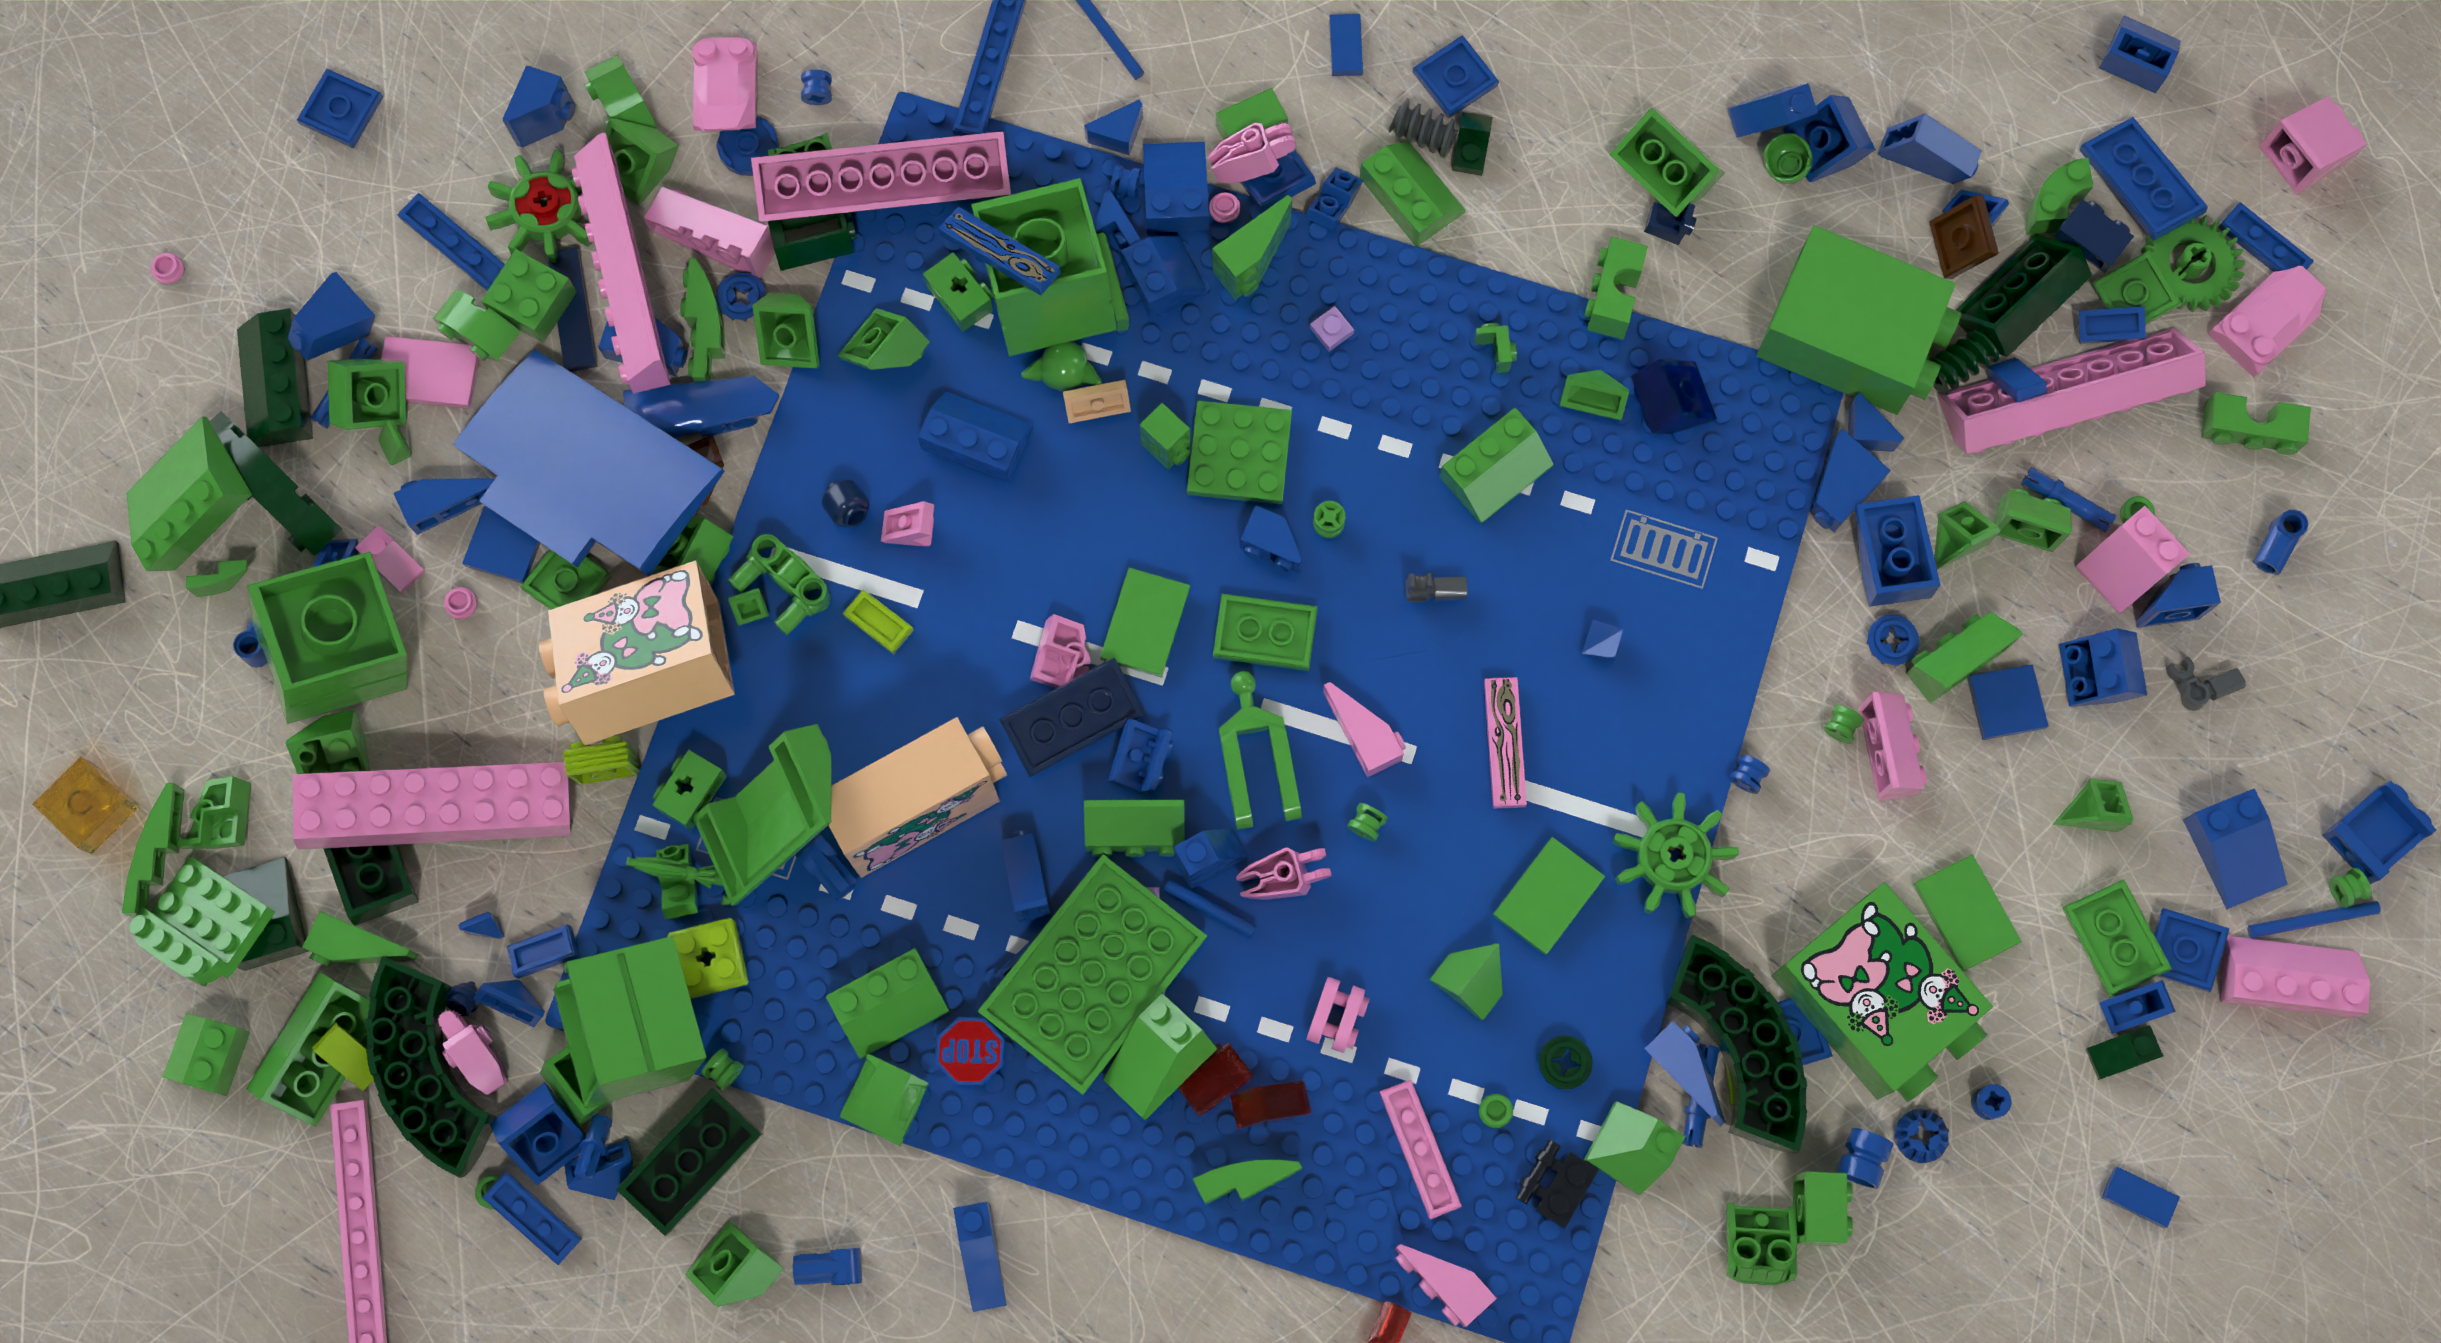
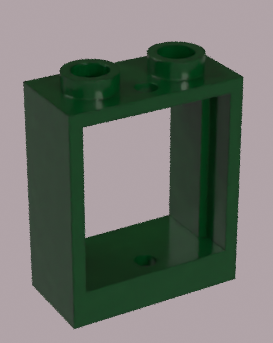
M851 212L768 221L773 248L780 270L784 271L854 253L851 240L857 239L853 221H846V219L852 218ZM835 218L838 220L839 230L787 242L785 234L787 230Z

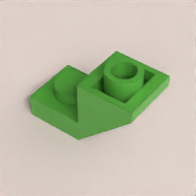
M689 844L680 846L670 845L664 849L656 850V857L668 858L686 867H693ZM658 877L662 888V912L665 920L698 913V891L695 879H664Z

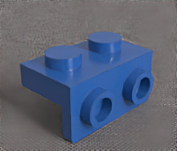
M1127 719L1108 782L1140 794L1154 793L1163 780V771L1161 770L1165 758L1169 756L1172 750L1173 741L1171 737L1173 731L1169 729L1159 730L1139 721Z

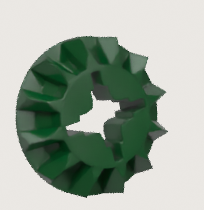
M1555 1037L1548 1041L1540 1052L1539 1071L1547 1083L1558 1089L1577 1088L1591 1074L1593 1065L1591 1053L1588 1047L1575 1037ZM1567 1049H1569V1061L1579 1067H1570L1561 1076V1065L1551 1059H1561L1567 1052Z

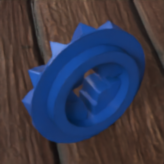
M741 272L726 277L720 283L716 293V300L722 314H725L733 321L736 319L746 322L747 319L754 316L752 305L767 293L759 278L752 274ZM735 289L743 295L749 293L747 295L749 305L743 304L741 301L735 303L737 301Z
M1887 615L1877 619L1868 630L1866 644L1869 645L1871 656L1880 660L1881 664H1889L1896 667L1909 662L1915 656L1919 648V635L1915 626L1906 618L1898 615ZM1890 631L1895 639L1905 640L1895 646L1894 652L1890 644L1882 642L1889 637Z
M1915 1109L1907 1112L1899 1119L1895 1128V1142L1899 1151L1907 1159L1917 1163H1929L1940 1158L1948 1147L1949 1129L1943 1122V1118L1931 1110ZM1919 1126H1922L1926 1132L1935 1133V1135L1926 1140L1927 1145H1923L1921 1140H1910L1909 1138L1919 1132Z

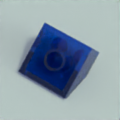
M1659 359L1631 376L1634 384V393L1638 400H1640L1645 413L1646 425L1652 434H1673L1717 419L1695 361Z

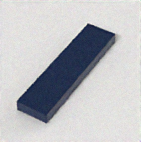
M578 248L558 251L557 263H550L547 257L548 267L568 277L577 291L557 322L564 368L573 372L598 367L580 251Z

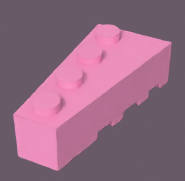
M661 187L644 217L650 231L740 273H749L759 279L763 276L775 254L767 225L691 198L678 189H673L672 191Z

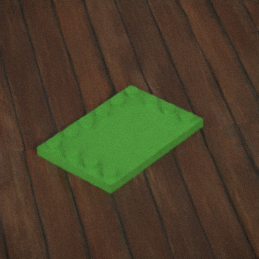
M1102 854L978 1012L1080 1094L1084 1095L1121 1048L1138 1016L1165 992L1205 941L1207 935Z

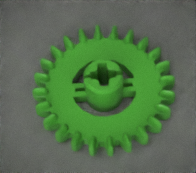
M2204 215L2198 223H2195V219L2155 241L2148 235L2145 239L2147 245L2141 248L2142 254L2150 250L2182 304L2177 308L2179 310L2185 304H2187L2191 312H2194L2198 305L2203 311H2207L2210 304L2214 307H2219L2222 300H2229L2231 298V291H2236L2240 286L2236 281L2241 280L2244 276L2243 272L2237 270L2245 265V261L2235 260L2242 254L2243 249H2231L2238 238L2225 239L2230 228H2226L2218 233L2216 230L2219 220H2216L2209 227L2206 226L2207 215ZM2190 244L2175 262L2176 270L2173 272L2169 262L2172 250L2179 245ZM2204 252L2196 262L2193 261L2180 276L2178 275L2192 259H2196ZM2212 259L2213 271L2208 280L2196 284L2182 280H2191L2199 277Z

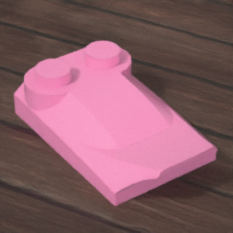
M743 37L707 38L698 41L692 50L694 59V131L756 128L758 60L756 43L750 42Z
M2303 266L2273 272L2237 307L2226 315L2208 335L2254 378L2321 315L2323 299L2327 292L2326 288Z

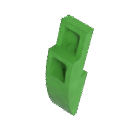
M689 258L688 269L683 270V287L686 288V298H681L680 302L681 317H684L689 327L692 328L690 343L691 347H694V358H689L688 375L693 378L694 382L711 381L712 358L725 359L724 325L716 296L702 267L696 258Z

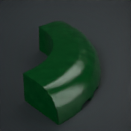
M1691 935L1680 959L1665 1003L1677 1008L1695 1020L1720 1048V1052L1729 1070L1733 1089V1113L1728 1133L1778 1151L1793 1154L1799 1153L1807 1118V1081L1804 1076L1802 1055L1795 1034L1791 1031L1783 1015L1784 1012L1769 991L1767 992L1748 968H1744L1730 957V954L1714 944Z
M382 956L369 994L368 1019H365L368 1049H366L370 1074L374 1078L375 1086L379 1093L378 1097L388 1116L392 1118L394 1124L402 1132L403 1137L419 1150L424 1157L459 1178L465 1177L480 1158L492 1133L489 1123L497 1117L485 1111L467 1096L453 1076L449 1064L442 1053L445 1050L443 1046V1031L441 1030L442 1027L439 1026L438 1018L442 1012H445L447 992L452 986Z

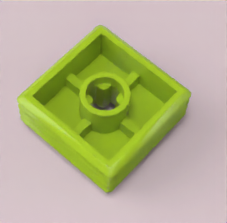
M612 736L603 739L602 744L591 746L590 744L584 745L582 741L574 742L569 745L570 749L564 750L561 753L565 756L563 761L566 764L563 767L567 769L564 773L579 785L638 776L640 772L638 769L640 765L637 763L639 761L637 757L638 752L628 742L623 740L622 736Z
M732 918L668 934V937H674L690 999L748 984L749 981L737 925ZM707 951L712 955H716V958L711 959V965L708 967L705 963L700 962Z

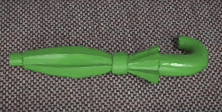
M628 857L626 861L627 866H633L637 870L664 879H695L708 889H711V884L723 886L717 871L714 870V865L697 869L691 866L686 867L668 858L636 857V859ZM722 896L721 905L731 904L728 896Z

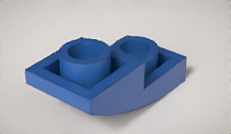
M1336 167L1324 181L1321 193L1309 206L1305 218L1333 231L1352 204L1363 184V179Z

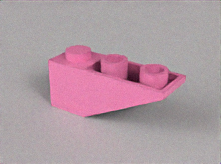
M1402 1244L1395 1248L1399 1253L1395 1258L1408 1274L1414 1270L1422 1279L1418 1284L1431 1300L1437 1296L1445 1305V1308L1441 1311L1454 1326L1460 1322L1463 1327H1467L1497 1299L1474 1272Z

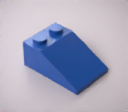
M1205 142L1143 144L1147 233L1209 231Z
M1920 496L1856 504L1855 512L1861 573L1868 606L1932 598L1941 584Z
M2255 788L2197 811L2183 819L2226 910L2288 885L2270 818Z

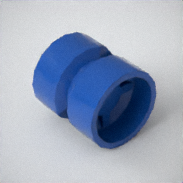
M1851 1128L1845 1145L1849 1153L1841 1156L1836 1173H1847V1180L1865 1187L1878 1189L1884 1174V1170L1880 1165L1882 1162H1888L1894 1145L1893 1142L1875 1133L1859 1128Z

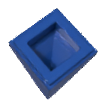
M490 912L463 921L458 925L459 929L468 935L496 939L505 937L498 917Z

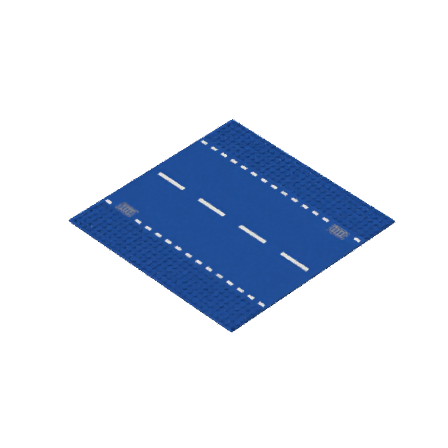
M899 92L896 95L878 144L954 137L953 127L959 108L910 93ZM990 118L986 133L1002 131L1004 133L1011 195L1081 178L1094 226L1104 193L1110 190L1115 165H1122L1126 170H1132L1133 168L1141 169L1136 199H1129L1125 194H1119L1114 197L1141 240L1148 237L1179 236L1206 287V291L1150 317L1131 280L1119 283L1129 317L1128 330L1120 332L1115 330L1074 340L1073 342L1084 348L1087 361L1094 367L1097 375L1102 380L1101 384L1121 380L1126 381L1131 412L1069 423L1062 391L1048 387L1043 381L1024 379L1021 376V372L1043 356L1046 348L1009 356L994 297L991 299L993 311L962 332L927 288L924 281L923 273L951 253H954L959 260L964 258L970 264L975 273L972 275L978 284L984 282L992 293L984 261L940 236L938 228L958 207L973 215L971 204L1004 196L852 212V218L849 221H853L857 239L851 240L854 253L834 258L813 314L820 367L817 369L793 367L730 534L734 537L729 545V552L721 560L715 572L714 582L711 585L720 603L735 695L658 721L575 939L579 957L573 960L666 938L670 932L732 918L737 925L749 982L747 985L691 999L707 1057L694 1075L706 1078L701 1074L702 1069L716 1052L724 1048L729 1053L731 1060L739 1061L744 1065L738 1078L730 1085L731 1087L870 1132L840 1118L842 1109L860 1075L866 1057L860 1059L838 1022L826 995L916 948L950 1012L870 1054L929 1083L903 1144L1453 1325L1441 1311L1445 1308V1305L1437 1296L1431 1300L1418 1285L1422 1279L1414 1270L1408 1274L1395 1259L1399 1255L1395 1248L1402 1244L1474 1272L1497 1298L1467 1327H1463L1460 1322L1456 1327L1504 1343H1570L1616 1180L1599 1170L1565 1229L1535 1212L1541 1200L1537 1196L1532 1195L1527 1205L1518 1201L1515 1197L1521 1188L1519 1183L1524 1175L1528 1176L1537 1161L1534 1157L1539 1149H1544L1549 1139L1561 1146L1555 1155L1558 1161L1563 1163L1569 1152L1584 1160L1615 1101L1637 1110L1652 1056L1644 1048L1659 1035L1667 1007L1665 1002L1680 962L1692 918L1686 919L1683 914L1678 894L1665 892L1661 896L1659 906L1650 915L1645 913V901L1651 894L1653 887L1643 877H1639L1629 884L1617 885L1615 878L1621 872L1638 866L1637 852L1620 848L1612 844V840L1616 833L1627 834L1637 839H1642L1648 831L1647 827L1638 818L1635 811L1636 805L1641 801L1650 807L1659 822L1672 819V803L1677 793H1685L1686 807L1684 820L1696 826L1700 825L1707 815L1716 810L1723 813L1731 785L1729 776L1736 768L1843 393L1756 357L1757 349L1635 312L1631 314L1624 340L1588 331L1587 327L1590 318L1584 317L1588 298L1340 223L1332 231L1306 219V213L1294 209L1291 212V225L1259 283V287L1247 297L1242 295L1235 300L1213 273L1212 248L1262 214L1250 196L1207 183L1208 206L1215 195L1224 192L1234 195L1239 200L1240 214L1236 220L1226 224L1219 223L1211 217L1209 212V231L1147 233L1144 164ZM1112 235L1107 238L1117 277L1120 279L1128 276L1122 265L1121 249ZM957 288V289L955 290V291L959 290V291H961V293H964V292H965V291H962L960 288ZM1335 306L1353 327L1354 334L1329 352L1311 331L1310 324ZM876 308L907 317L930 341L924 349L922 357L911 366L870 370L843 361L837 355ZM1488 323H1497L1499 326L1508 325L1510 342H1515L1517 359L1512 361L1509 372H1496L1493 344H1474L1477 328ZM1601 369L1628 388L1630 391L1622 420L1560 406L1567 375ZM945 391L1034 425L1009 483L921 449L918 434L930 408ZM1197 401L1292 410L1282 504L1187 495ZM1161 403L1168 407L1190 428V455L1181 465L1177 466L1174 464L1169 470L1141 445L1139 424ZM1516 408L1537 431L1554 465L1484 523L1480 524L1439 478L1441 468L1457 453L1512 409ZM853 480L868 498L870 507L867 517L858 526H838L824 510L822 498L826 488L832 482ZM923 501L934 504V524L930 546L881 542L884 511ZM1324 501L1337 502L1345 511L1344 529L1339 536L1334 538L1321 537L1313 527L1315 509ZM1255 506L1286 518L1302 557L1299 573L1293 570L1290 573L1283 572L1273 566L1274 562L1264 558L1261 560L1252 559L1244 554L1243 549H1240V538ZM760 535H773L790 551L796 553L824 581L831 595L830 605L827 609L811 617L806 616L788 636L779 630L773 622L793 603V596L787 594L768 573L765 575L760 574L743 592L759 588L769 613L768 617L738 626L728 601L729 597L741 593L727 579L747 561L746 556L752 549L754 540ZM767 547L763 550L761 557H772L776 552V548ZM1128 568L1190 585V592L1163 677H1157L1119 665L1145 714L1136 721L1159 730L1169 729L1173 731L1171 737L1173 741L1172 750L1164 760L1161 770L1163 771V780L1154 793L1140 794L1108 782L1124 727L1029 777L999 718L1055 689V687L1030 680L1046 620L1055 614L1084 625L1086 634L1085 648L1090 655L1091 664L1088 666L1089 670L1105 662L1100 660V655ZM1410 573H1414V576H1426L1427 573H1432L1433 579L1441 577H1466L1467 598L1466 600L1434 601L1433 597H1430V600L1426 602L1411 603L1406 601L1405 580L1408 579ZM863 589L914 629L894 655L843 616V612ZM811 590L807 594V599L817 600L822 595V590ZM1222 594L1318 606L1309 671L1213 658ZM1594 619L1624 628L1613 664L1581 655L1591 622ZM1429 650L1434 681L1369 661ZM1240 671L1249 672L1255 677L1256 688L1252 693L1254 706L1281 716L1284 719L1301 806V819L1285 821L1269 733L1266 730L1237 736L1253 827L1239 830L1236 828L1219 728L1241 709L1239 695L1235 694L1231 688L1232 677ZM1517 677L1527 805L1526 807L1493 809L1484 680ZM1331 682L1386 722L1393 733L1398 731L1406 746V749L1402 750L1404 753L1402 761L1367 778L1323 693L1324 685ZM958 717L967 735L984 727L1000 755L1001 764L1007 773V776L993 783L1000 802L862 878L846 858L830 827L827 826L820 834L838 854L836 857L858 882L848 895L838 901L828 893L815 875L812 876L794 855L739 904L734 906L731 904L721 905L722 896H727L723 886L711 884V889H708L696 881L698 913L665 920L662 912V888L658 877L637 870L633 866L626 865L628 857L635 859L636 857H656V850L664 849L670 845L680 846L684 844H689L693 867L699 869L714 865L697 825L690 831L660 813L653 806L655 801L653 796L657 788L662 783L668 782L673 774L671 769L674 762L680 755L685 756L688 749L719 767L727 775L710 803L735 797L770 765L774 758L768 746L783 732L818 724L831 752V785ZM683 785L681 790L683 792H691L693 787L691 785ZM1084 800H1184L1185 840L1201 831L1232 828L1248 855V858L1192 889H1190L1178 868L1174 856L1163 857L1158 855V851L1145 852V856L1129 857L1125 855V852H1112V856L1107 857L1144 887H1160V899L1207 935L1205 941L1163 994L1204 1031L1217 1050L1146 1120L1140 1117L1103 1080L1118 1052L1085 1094L1082 1095L987 1020L1004 1038L1003 1067L984 1085H955L936 1065L937 1036L958 1017L985 1018L978 1010L1000 984L994 974L1047 925L1100 858L1092 856V852H1086ZM1359 803L1372 806L1388 817L1386 824L1380 826L1378 830L1379 836L1376 842L1368 841L1347 828L1349 821L1355 819L1357 815L1356 809ZM1720 820L1714 828L1706 833L1711 847H1713ZM1021 830L1027 831V834H1034L1051 911L1050 916L1023 922L1018 921L1014 912L1001 840L1008 839L1007 834ZM1551 837H1553L1602 873L1605 878L1545 956L1492 915ZM1286 847L1300 854L1325 848L1326 857L1318 861L1305 863L1307 873L1321 868H1330L1332 876L1310 883L1311 888L1306 895L1269 900L1249 899L1240 895L1241 892L1257 887L1260 884V878L1244 882L1236 879V876L1250 864ZM1674 850L1670 853V860L1672 862H1676L1679 852ZM1168 880H1174L1257 926L1252 937L1249 938L1164 891ZM1700 883L1691 889L1695 904L1697 903L1702 886ZM1499 943L1503 995L1485 1019L1481 1021L1429 980L1450 953ZM707 951L700 962L705 963L708 967L711 965V959L716 958V955H712ZM563 971L560 981L569 979V974ZM1327 977L1340 981L1337 991L1350 995L1354 985L1365 989L1364 996L1370 998L1364 1017L1357 1015L1353 1028L1359 1030L1353 1049L1346 1047L1344 1053L1331 1049L1334 1042L1333 1038L1322 1035L1319 1044L1306 1040ZM554 995L545 1022L552 1028L564 1031ZM1333 1003L1327 1022L1339 1026L1345 1007ZM1555 1037H1575L1581 1040L1591 1053L1593 1061L1591 1074L1577 1088L1558 1089L1547 1083L1539 1071L1540 1052L1544 1045ZM1567 1049V1052L1561 1059H1551L1561 1065V1076L1564 1075L1568 1068L1579 1067L1569 1061V1049ZM1411 1080L1462 1206L1429 1220L1379 1094L1380 1091ZM1501 1094L1508 1098L1512 1104V1118L1502 1128H1489L1480 1120L1478 1113L1479 1105L1488 1095ZM1253 1160L1297 1161L1302 1166L1301 1171L1242 1202L1236 1190L1205 1205L1193 1182V1178L1211 1170ZM1548 1168L1539 1184L1547 1189L1556 1172ZM1390 1189L1405 1244L1401 1242L1395 1243L1390 1248L1392 1260L1367 1267L1353 1265L1349 1268L1348 1272L1343 1273L1335 1242L1343 1239L1345 1228L1338 1221L1329 1223L1325 1206L1336 1203L1341 1209H1349L1354 1205L1355 1198ZM1375 1199L1369 1203L1367 1212L1372 1219L1380 1220L1386 1216L1388 1207L1383 1200ZM1371 1232L1362 1233L1357 1240L1359 1249L1366 1253L1374 1251L1378 1244L1377 1237Z

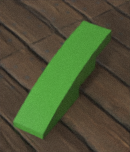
M166 783L149 813L135 848L126 881L122 914L132 918L138 915L142 906L148 909L150 886H163L166 854H179L177 842L181 835L185 789L174 783Z

